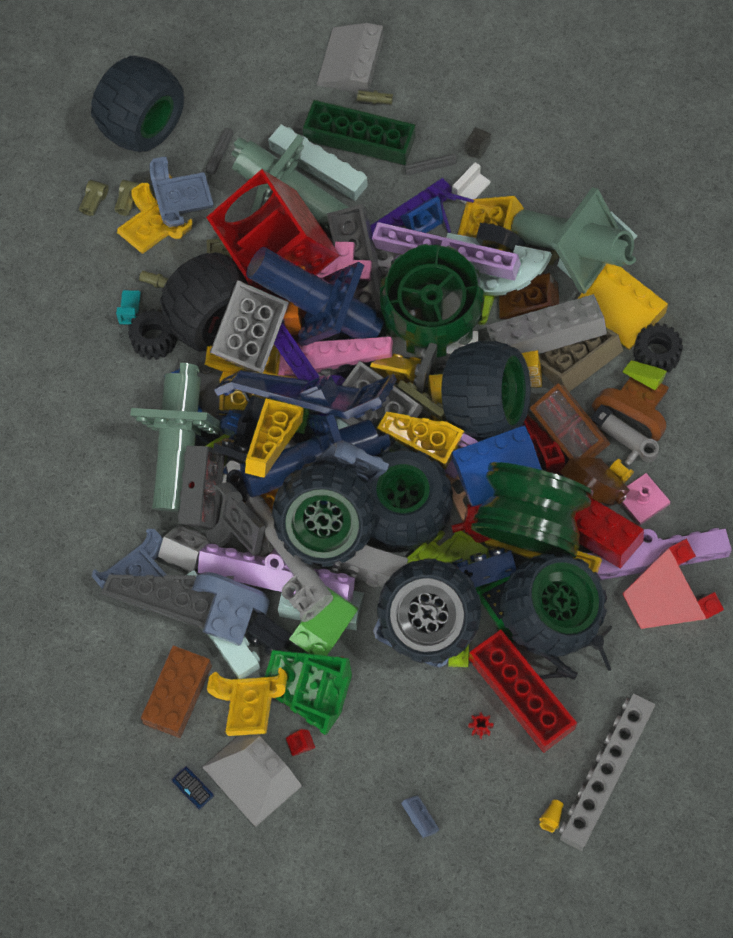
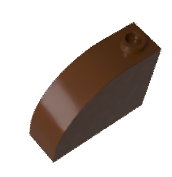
M572 457L560 471L564 477L593 490L592 499L604 504H620L627 498L626 495L630 491L601 458Z

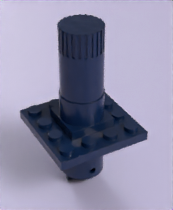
M261 247L251 259L246 273L249 279L307 312L304 317V325L298 333L299 339L297 344L306 346L340 333V331L353 339L376 338L382 329L383 318L376 314V310L353 297L365 266L362 263L356 262L320 278L266 247Z
M312 412L308 414L309 419H307L308 426L314 433V435H311L312 439L284 449L265 478L246 474V462L240 464L241 476L247 492L253 498L279 489L284 483L285 478L293 471L301 470L303 465L314 462L321 453L336 442L346 441L364 450L366 454L376 456L381 453V450L385 451L390 447L389 434H377L369 419L338 429L334 414Z

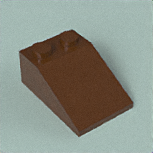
M550 273L536 276L530 281L529 285L518 291L516 289L506 292L505 295H499L500 319H510L558 305V282Z

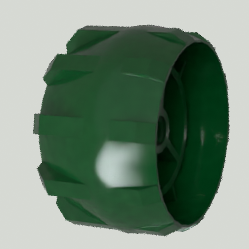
M427 243L417 245L416 248L410 249L402 255H397L391 261V267L387 271L385 278L381 280L380 308L385 319V330L389 337H399L405 341L406 352L416 355L420 348L427 349L429 343L437 344V357L447 356V347L456 343L466 346L473 339V328L477 322L482 321L484 290L476 264L471 261L469 262L454 247L428 245ZM453 292L460 299L461 304L452 316L443 320V300ZM404 305L421 308V316L425 321L413 317Z

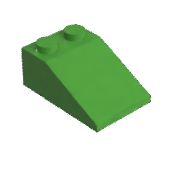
M330 588L328 590L333 595V600L313 619L307 622L300 621L289 639L310 654L327 656L359 609Z

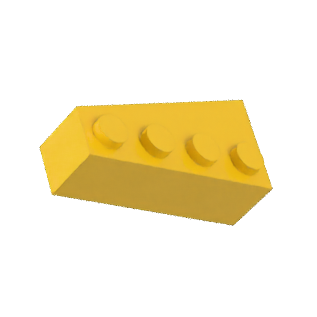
M265 399L246 458V474L265 478L301 425L304 407Z

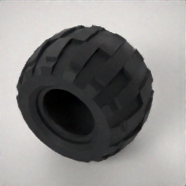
M217 252L198 255L177 268L163 287L160 305L162 306V313L168 327L180 341L196 351L206 352L207 346L213 345L236 281L238 280L249 285L233 259ZM213 317H219V319H216L212 333H208Z

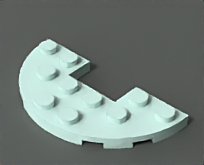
M448 233L446 237L479 245L476 238L452 233ZM515 246L513 253L518 254L521 264L515 281L479 273L484 295H505L506 292L516 289L518 291L531 283V280L544 271L551 259V252Z

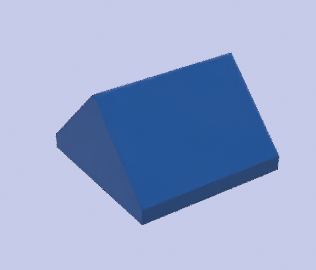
M439 197L430 198L401 215L400 218L406 229L427 233L444 223Z

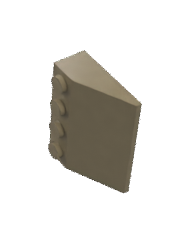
M606 327V335L540 353L542 373L554 385L559 383L570 392L623 352L619 335Z

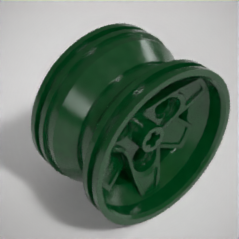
M503 462L489 463V471L486 472L485 478L494 492L492 497L478 508V512L473 518L475 523H472L471 529L490 539L541 554L549 553L550 555L559 552L576 558V549H579L580 534L574 518L576 513L590 507V499L594 494L593 490L574 480L536 468Z

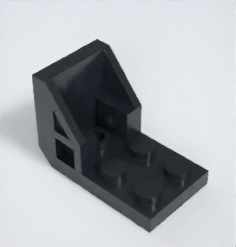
M256 394L252 395L238 420L236 435L214 443L213 451L246 462L265 399L270 398Z

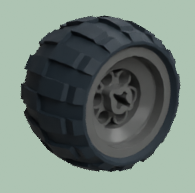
M424 559L405 564L391 575L380 593L377 604V617L379 618L380 630L384 638L389 641L392 648L400 655L403 654L411 658L412 661L420 663H439L453 656L456 657L474 639L481 620V601L473 581L468 575L459 570L457 566L437 559ZM427 594L429 596V600L426 602L421 599V595ZM441 598L443 605L438 606L435 600ZM416 604L418 611L414 612L411 605ZM425 609H432V614L425 616ZM445 613L447 618L441 620L439 614ZM415 619H420L422 625L418 624ZM429 623L436 624V627H435V628H429V627H428V624H429Z

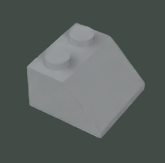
M178 524L163 537L158 557L168 563L180 566L183 570L193 571L198 568L200 550L210 543L205 534Z

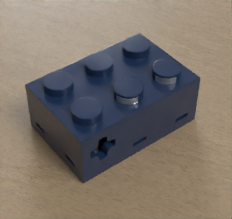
M499 546L488 549L489 553L481 554V552L472 554L470 559L467 560L460 558L451 561L453 565L469 576L475 587L509 577L516 571L512 552Z

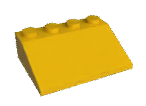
M515 196L474 199V203L466 202L458 235L476 238L480 223L498 225L511 231L514 217L519 211L524 210V207Z
M606 264L585 294L582 293L578 297L579 299L594 294L604 316L606 327L619 335L621 344L628 350L635 345L637 335L641 333V329L644 327L647 329V325L650 324L654 326L666 314L668 303L623 268L611 264Z

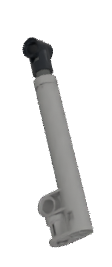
M236 469L231 470L227 474L226 481L231 483L241 493L242 501L246 502L245 504L252 509L253 513L263 521L265 525L264 534L294 575L283 586V597L289 600L292 606L300 612L302 622L313 619L333 600V595L311 565L302 562V558L297 555L293 557L284 548V542L278 539L274 528L271 508L261 495L253 498L250 497L244 485L241 472Z

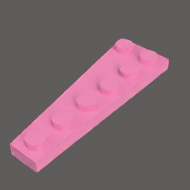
M392 337L320 341L306 346L298 344V346L318 373L322 369H337L341 365H356L359 361L370 362L392 357L393 340ZM280 355L278 375L296 376L283 356Z

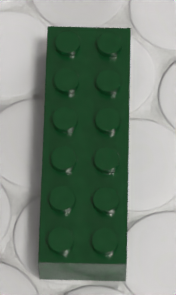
M313 100L303 126V136L309 142L406 165L416 137V125Z

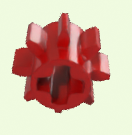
M482 712L477 717L472 715L471 719L474 723L468 724V728H473L472 736L477 734L480 739L485 734L490 736L491 732L488 728L494 727L493 723H489L490 715L485 717ZM478 723H479L480 725L484 723V724H485L484 728H483L482 726L478 728V727H477Z

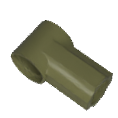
M89 180L86 186L85 197L79 207L80 212L87 216H94L101 200L106 198L109 186Z
M128 180L121 181L115 212L123 216L130 215L134 205L131 190L140 183Z

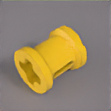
M617 459L610 466V469L625 483L634 471L632 469L629 470L621 463L620 459Z

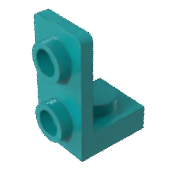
M122 291L121 307H117L116 311L119 324L129 325L131 324V319L136 318L140 307V291Z

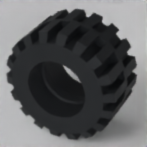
M142 310L143 313H137L136 318H132L131 324L128 326V335L132 348H134L136 354L139 353L142 358L146 356L148 360H151L152 357L158 360L159 356L164 358L167 352L170 354L172 348H175L177 337L168 327L162 310ZM152 329L162 331L160 336L154 339L143 337L147 331Z
M655 323V326H652V324L647 325V329L644 327L641 329V333L637 335L633 352L635 361L661 368L665 371L667 370L668 373L671 372L672 368L677 366L683 349L682 338H679L680 334L678 331L674 332L673 327L668 328L667 324H663V326H660L659 323ZM652 344H660L664 346L668 350V352L664 354H656L652 352L648 346Z

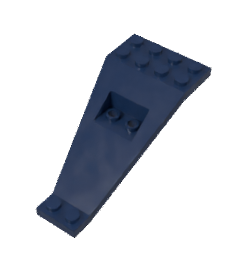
M240 370L225 377L214 390L217 396L222 394L227 396L237 389L318 412L334 414V416L344 419L352 417L357 419L363 416L365 411L370 409L375 411L381 408L383 402L386 401V397L390 394L389 392L394 388L393 386L397 379L393 373L364 387L355 388L336 385L331 375L328 377L322 375L308 381Z

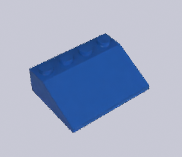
M525 425L452 451V462L471 506L483 504L493 495L494 491L485 478L486 472L489 471V463H511L542 470Z

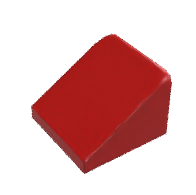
M300 729L286 737L292 756L315 748L311 734L307 729Z

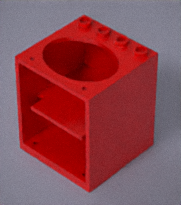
M263 169L206 217L249 285L282 300H285V298L246 276L251 259L261 247H266L300 268L305 266L306 271L314 275H318L340 256L298 192ZM262 184L269 185L273 193L259 210L237 222L225 221L228 209L241 195Z

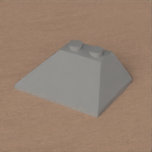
M258 734L237 736L202 767L255 827L302 787L288 766Z

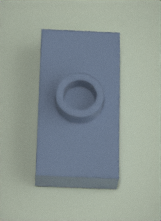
M418 795L405 799L401 803L422 838L439 831L438 826Z

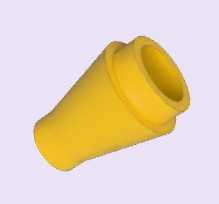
M555 799L552 800L539 819V825L542 829L554 832L555 829L559 828L563 808L562 802Z

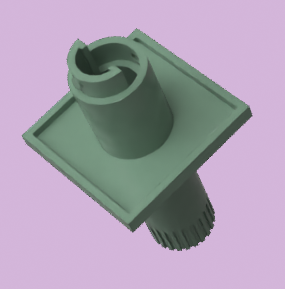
M298 134L280 159L252 140L247 142V140L239 137L234 143L236 147L231 154L237 158L232 170L249 180L263 169L298 192L321 228L331 234L327 214L349 207L296 171L299 163L298 160L304 148L302 145L304 137ZM268 184L258 186L250 215L259 210L271 197L273 191Z
M592 187L570 218H562L525 209L519 211L514 217L511 231L521 237L526 244L555 250L580 293L585 294L606 264L623 266L625 264L632 265L636 262L635 256H632L634 249L632 234L629 231L618 228L598 188Z
M180 363L179 373L165 374L161 410L131 408L130 416L136 418L137 422H142L143 425H147L153 431H159L152 509L179 511L186 446H195V436H201V431H206L207 434L218 435L219 432H222L219 420L207 412H198L201 378L198 377V373H200L199 366L194 364Z

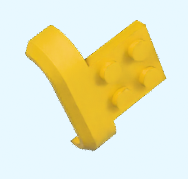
M140 183L131 190L134 203L141 212L117 228V233L143 254L168 235L174 239H180L192 229V219H189L187 223L180 226L168 227L165 225L160 215L157 200L151 194L150 185L148 183Z
M281 667L278 668L279 675L274 677L232 680L221 677L218 672H214L209 676L207 691L218 699L230 701L225 731L228 736L266 734L271 698L282 696L286 690L287 674Z

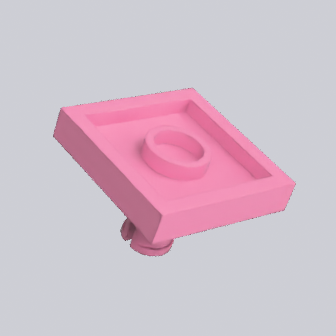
M645 473L627 486L630 491L626 495L627 498L621 503L635 521L641 525L670 505V500Z

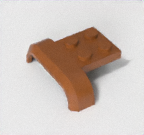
M630 377L621 391L614 388L602 390L593 401L592 407L594 411H597L602 404L622 412L646 425L652 433L651 439L659 441L665 433L666 421L662 414L656 410V407L666 395L669 387L661 383L656 390H653Z

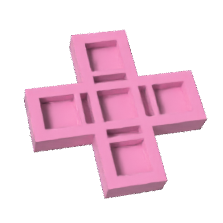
M335 242V249L340 256L316 275L323 278L349 265L360 262L365 266L359 280H371L372 262L371 260H354V242Z

